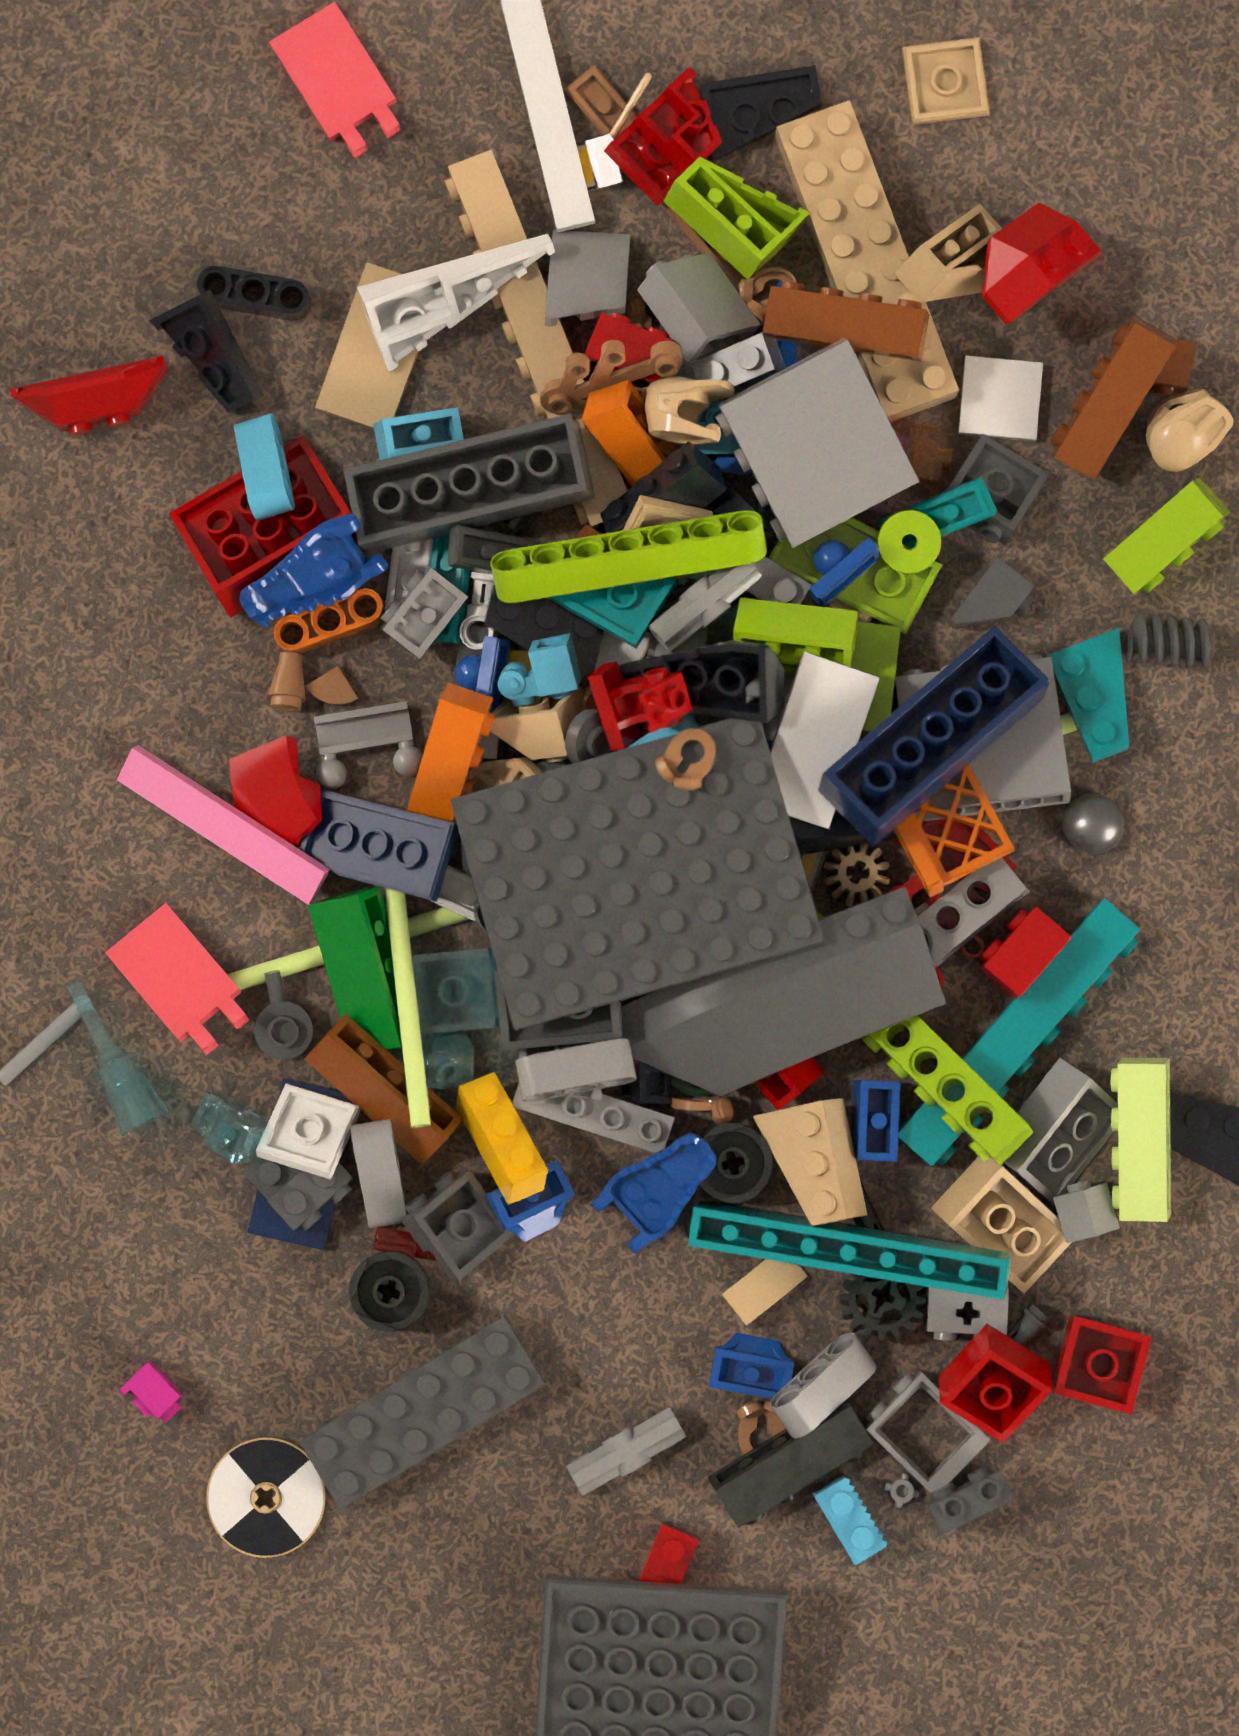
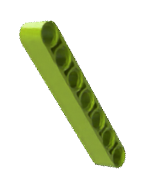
M748 510L509 549L494 555L490 565L498 599L506 603H517L751 564L763 559L767 548L762 517L757 512Z

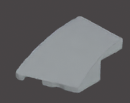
M553 230L552 243L555 253L550 255L545 326H555L558 318L572 315L577 316L583 321L594 319L600 316L601 313L609 316L611 313H625L630 235L582 231H563L557 233V230Z

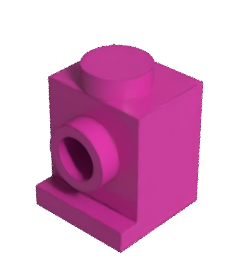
M152 1360L147 1362L119 1389L124 1395L132 1391L136 1396L132 1400L135 1406L146 1417L153 1414L164 1423L169 1421L182 1408L177 1401L184 1394Z

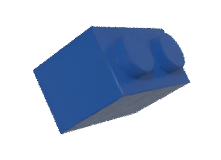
M853 1080L851 1138L856 1160L897 1162L900 1082Z

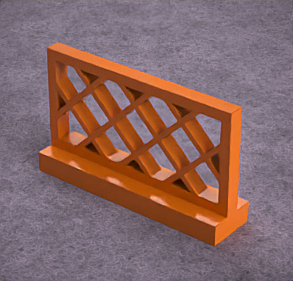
M969 764L962 769L963 774L959 786L946 783L941 788L956 793L950 812L929 806L930 797L916 809L920 811L918 819L913 812L893 829L929 897L944 891V886L1015 851L1012 842ZM966 780L970 784L972 790L964 788ZM961 795L979 801L981 809L977 820L955 814ZM926 813L947 819L941 838L926 834L921 826ZM985 814L991 824L982 822ZM953 821L974 827L968 846L947 840ZM980 829L996 833L1002 844L989 852L974 848ZM930 842L938 844L936 853ZM944 846L965 852L962 865L946 873L940 862ZM971 855L978 856L977 858L969 861Z

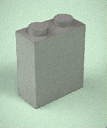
M710 253L697 256L689 254L679 260L670 262L659 261L647 270V277L637 289L671 339L681 347L682 354L688 362L702 359L750 338L761 325Z

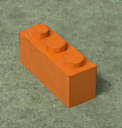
M630 380L589 393L582 417L584 426L604 448L606 456L614 461L623 473L629 486L633 487L641 477L648 475L665 461L670 453L680 448L677 443L664 441L649 434L645 400Z

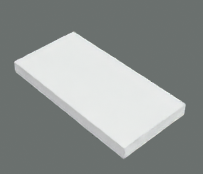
M806 652L802 653L770 748V754L788 816L829 829L836 808L818 791L822 774L858 743L879 677Z

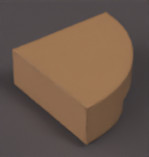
M339 666L305 685L313 697L327 704L348 705L359 700Z

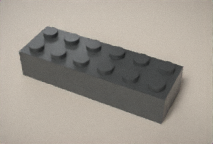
M571 413L343 469L351 511L361 523L360 528L356 531L358 545L368 553L450 534V527L456 525L476 528L595 499L580 423Z
M506 1315L302 1438L299 1443L341 1510L538 1390L546 1382Z

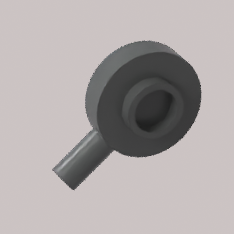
M596 709L583 710L575 716L569 725L565 739L567 756L573 764L615 752L610 749L599 711Z
M280 970L266 972L264 975L270 1003L257 1016L254 1026L255 1039L261 1050L270 1057L280 1060L292 1059L301 1055L309 1047L314 1034L313 1018L307 1008L301 1003L286 999Z

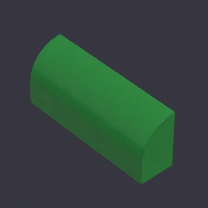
M373 886L358 889L309 904L308 909L340 1018L346 1013L385 1049L402 1047L388 916L380 887Z

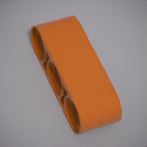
M368 588L358 589L345 600H337L329 607L320 604L317 605L313 612L303 611L298 615L290 614L281 618L275 625L274 638L284 652L300 654L376 626L382 620L380 617L385 611L384 604L379 594L374 590ZM363 599H371L377 603L376 612L371 617L363 618L356 614V606ZM333 612L339 615L340 623L335 630L324 631L319 627L320 618L324 614ZM290 626H298L303 629L302 639L294 645L286 644L282 638L283 632Z

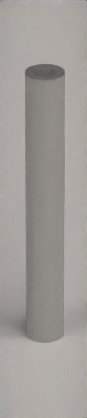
M81 995L0 1070V1082L4 1086L8 1085L93 1007L84 995Z

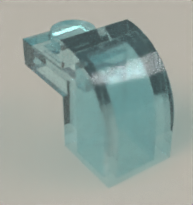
M212 1091L205 1092L190 1127L208 1137L204 1145L205 1147L234 1164H247L253 1161L256 1148L268 1122L254 1110H244Z

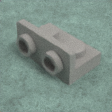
M428 567L424 572L418 568L404 586L409 590L407 595L400 603L394 599L380 617L385 622L381 629L419 659L468 598L467 595L431 567Z

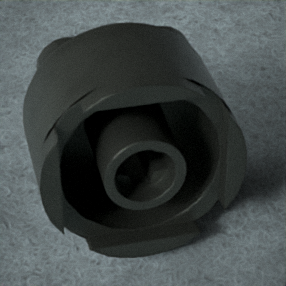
M730 1123L717 1126L702 1137L716 1155V1166L699 1184L705 1193L722 1202L740 1203L754 1198L764 1189L771 1176L773 1158L768 1143L757 1131L742 1124ZM733 1152L735 1157H742L743 1165L738 1166V1173L732 1175L729 1169L723 1170L721 1162L727 1160L726 1153Z
M384 1251L368 1257L355 1269L349 1284L350 1302L356 1315L367 1326L383 1332L398 1331L416 1322L426 1310L430 1300V1281L425 1269L415 1258L399 1251ZM393 1280L397 1283L396 1290L400 1291V1297H393L387 1302L384 1300L385 1293L380 1290V1285H387Z

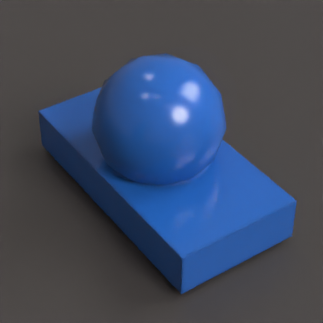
M869 537L852 552L846 544L838 540H827L821 543L815 550L813 561L816 570L823 577L809 588L811 596L820 607H825L880 559L878 546Z
M484 636L482 655H469L459 661L455 669V680L460 687L493 697L489 711L492 713L502 703L503 695L498 689V680L502 669L508 664L511 642L508 639Z

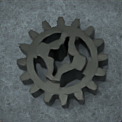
M853 1274L855 1281L844 1280L843 1288L849 1293L840 1295V1304L849 1307L842 1310L843 1320L853 1319L850 1324V1331L852 1333L860 1329L864 1330L863 1341L868 1342L872 1335L878 1336L879 1345L883 1346L885 1337L891 1336L892 1340L897 1344L900 1343L901 1331L910 1336L914 1334V1327L911 1322L922 1323L923 1314L916 1309L926 1308V1299L917 1297L924 1292V1286L884 1279L870 1283L869 1281L878 1278ZM900 1284L907 1291L910 1303L907 1302L906 1298L900 1296L898 1291ZM890 1289V1303L885 1302L876 1313L877 1300L881 1301ZM856 1299L860 1301L861 1305L866 1306L868 1311L866 1318L860 1313ZM897 1320L895 1323L882 1325L885 1322Z

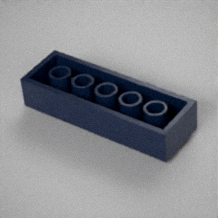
M993 626L823 772L818 791L874 847L1044 699L1051 680L996 626Z

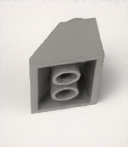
M1059 1058L1017 1112L1030 1126L1033 1134L1002 1165L1055 1206L1053 1197L1066 1194L1068 1191L1066 1185L1072 1184L1077 1180L1114 1132L1111 1128L1112 1107H1118V1103L1090 1077Z

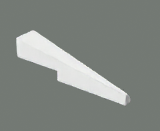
M549 235L537 236L357 287L368 323L388 372L396 369L399 366L398 361L414 349L420 351L426 347L427 340L444 327L452 328L496 296L498 288L514 276L519 279L526 274L527 267L547 253L550 256L555 253Z

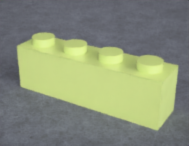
M1121 1058L1118 1062V1068H1112L1111 1091L1118 1092V1107H1112L1111 1112L1112 1131H1118V1147L1112 1148V1170H1119V1186H1113L1112 1206L1114 1209H1119V1221L1167 1222L1171 1216L1170 1058Z

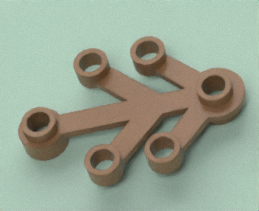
M609 340L601 346V357L589 381L576 385L578 379H583L590 373L589 358L583 353L570 354L566 358V368L561 379L549 381L541 392V406L546 411L556 415H564L573 410L584 411L590 392L626 380L632 382L655 373L661 377H672L682 367V349L675 342L661 341L652 346L650 359L612 372L615 366L625 362V345L617 340ZM635 387L646 402L647 387Z

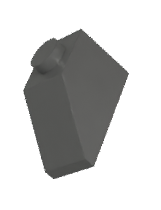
M997 557L951 617L948 625L954 629L1009 621L1014 613L1021 618L1034 601V598L1029 593L1035 585Z

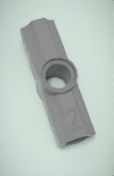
M753 563L718 569L709 577L704 576L679 597V602L650 624L648 628L662 647L671 653L701 627L705 629L731 607L730 603L759 581L762 576Z
M668 1407L634 1427L630 1425L622 1429V1432L608 1437L601 1442V1446L571 1461L566 1467L582 1496L617 1476L623 1477L651 1461L650 1457L678 1443L686 1435L671 1408Z

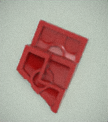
M691 67L676 78L656 100L644 109L604 149V152L657 206L664 202L674 181L699 157L707 159L722 144L718 129L711 121V112L706 100H701L694 82L696 74Z
M286 735L229 759L230 779L236 809L295 847L300 844L306 834L311 833L322 821L320 784L299 776L297 739Z

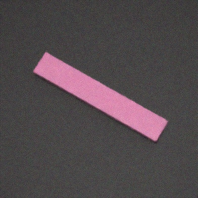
M137 745L131 749L117 781L309 905L315 901L330 871L328 867L141 746Z

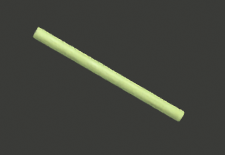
M385 889L410 1123L412 1128L430 1126L431 1121L406 899L404 893Z

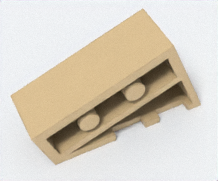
M978 204L920 245L894 274L920 303L981 293L982 286L985 283L987 243L1002 227L981 204Z
M843 1098L822 1100L753 1116L811 1226L867 1215Z

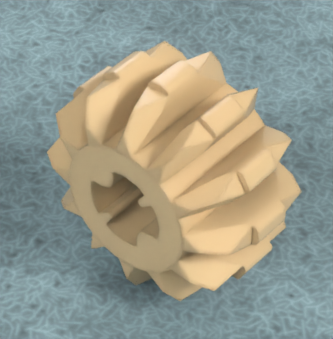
M868 844L860 845L858 853H855L854 846L845 847L846 857L840 850H832V856L840 864L832 862L824 864L825 870L836 872L835 876L824 879V884L826 886L835 883L840 885L831 895L834 899L839 898L843 891H846L848 895L845 905L851 907L855 894H859L861 904L869 901L866 891H869L875 898L882 896L881 890L874 883L880 885L889 884L890 879L888 877L877 874L880 871L887 870L890 865L889 862L875 864L874 860L882 853L879 848L875 849L870 856L865 854ZM856 863L864 866L862 872L867 871V879L861 878L858 884L850 881L851 875H846V869H853Z

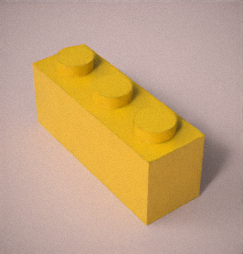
M492 1072L459 1086L456 1109L463 1118L468 1132L507 1204L510 1205L543 1191L548 1169L496 1073Z

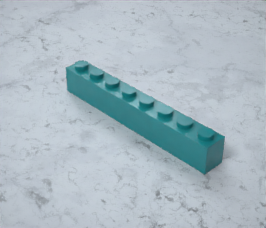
M1103 898L1070 934L1072 937L1031 986L1020 998L1010 1002L961 1059L1003 1098L1009 1090L1004 1084L1014 1073L1021 1077L1035 1061L1031 1053L1040 1043L1046 1048L1061 1031L1056 1025L1066 1014L1072 1018L1083 1007L1087 1000L1082 995L1093 984L1098 989L1113 972L1108 966L1117 955L1124 959L1139 942L1134 936L1139 932L1140 928L1107 899ZM961 1085L951 1087L946 1094V1100L950 1102L960 1100L965 1094V1087ZM923 1102L898 1130V1140L929 1167H932L936 1162L942 1166L957 1150L952 1143L959 1135L941 1119L946 1113L936 1103L930 1108ZM980 1115L974 1120V1128L983 1120Z
M699 1200L693 1207L688 1246L1001 1300H1004L1007 1293L1013 1255L1010 1252L833 1222L811 1226L808 1218L703 1200Z

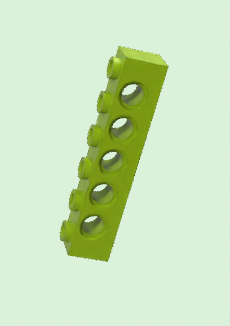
M918 1015L860 1038L875 1054L882 1049L891 1058L886 1063L888 1067L901 1080L909 1076L918 1085L914 1090L917 1096L930 1108L936 1103L946 1113L941 1119L957 1135L964 1131L973 1140L969 1147L985 1163L992 1158L1000 1166L1033 1134L1030 1126ZM901 1031L910 1033V1039L906 1045L902 1047L892 1046V1039L895 1034ZM928 1058L937 1060V1067L932 1073L926 1075L919 1073V1066L922 1061ZM956 1085L965 1087V1094L960 1100L956 1102L946 1100V1094L951 1087ZM987 1112L993 1115V1121L989 1127L985 1129L974 1128V1120L979 1114Z

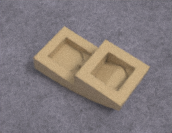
M765 1259L724 1291L722 1295L747 1326L803 1281L807 1275L797 1264Z

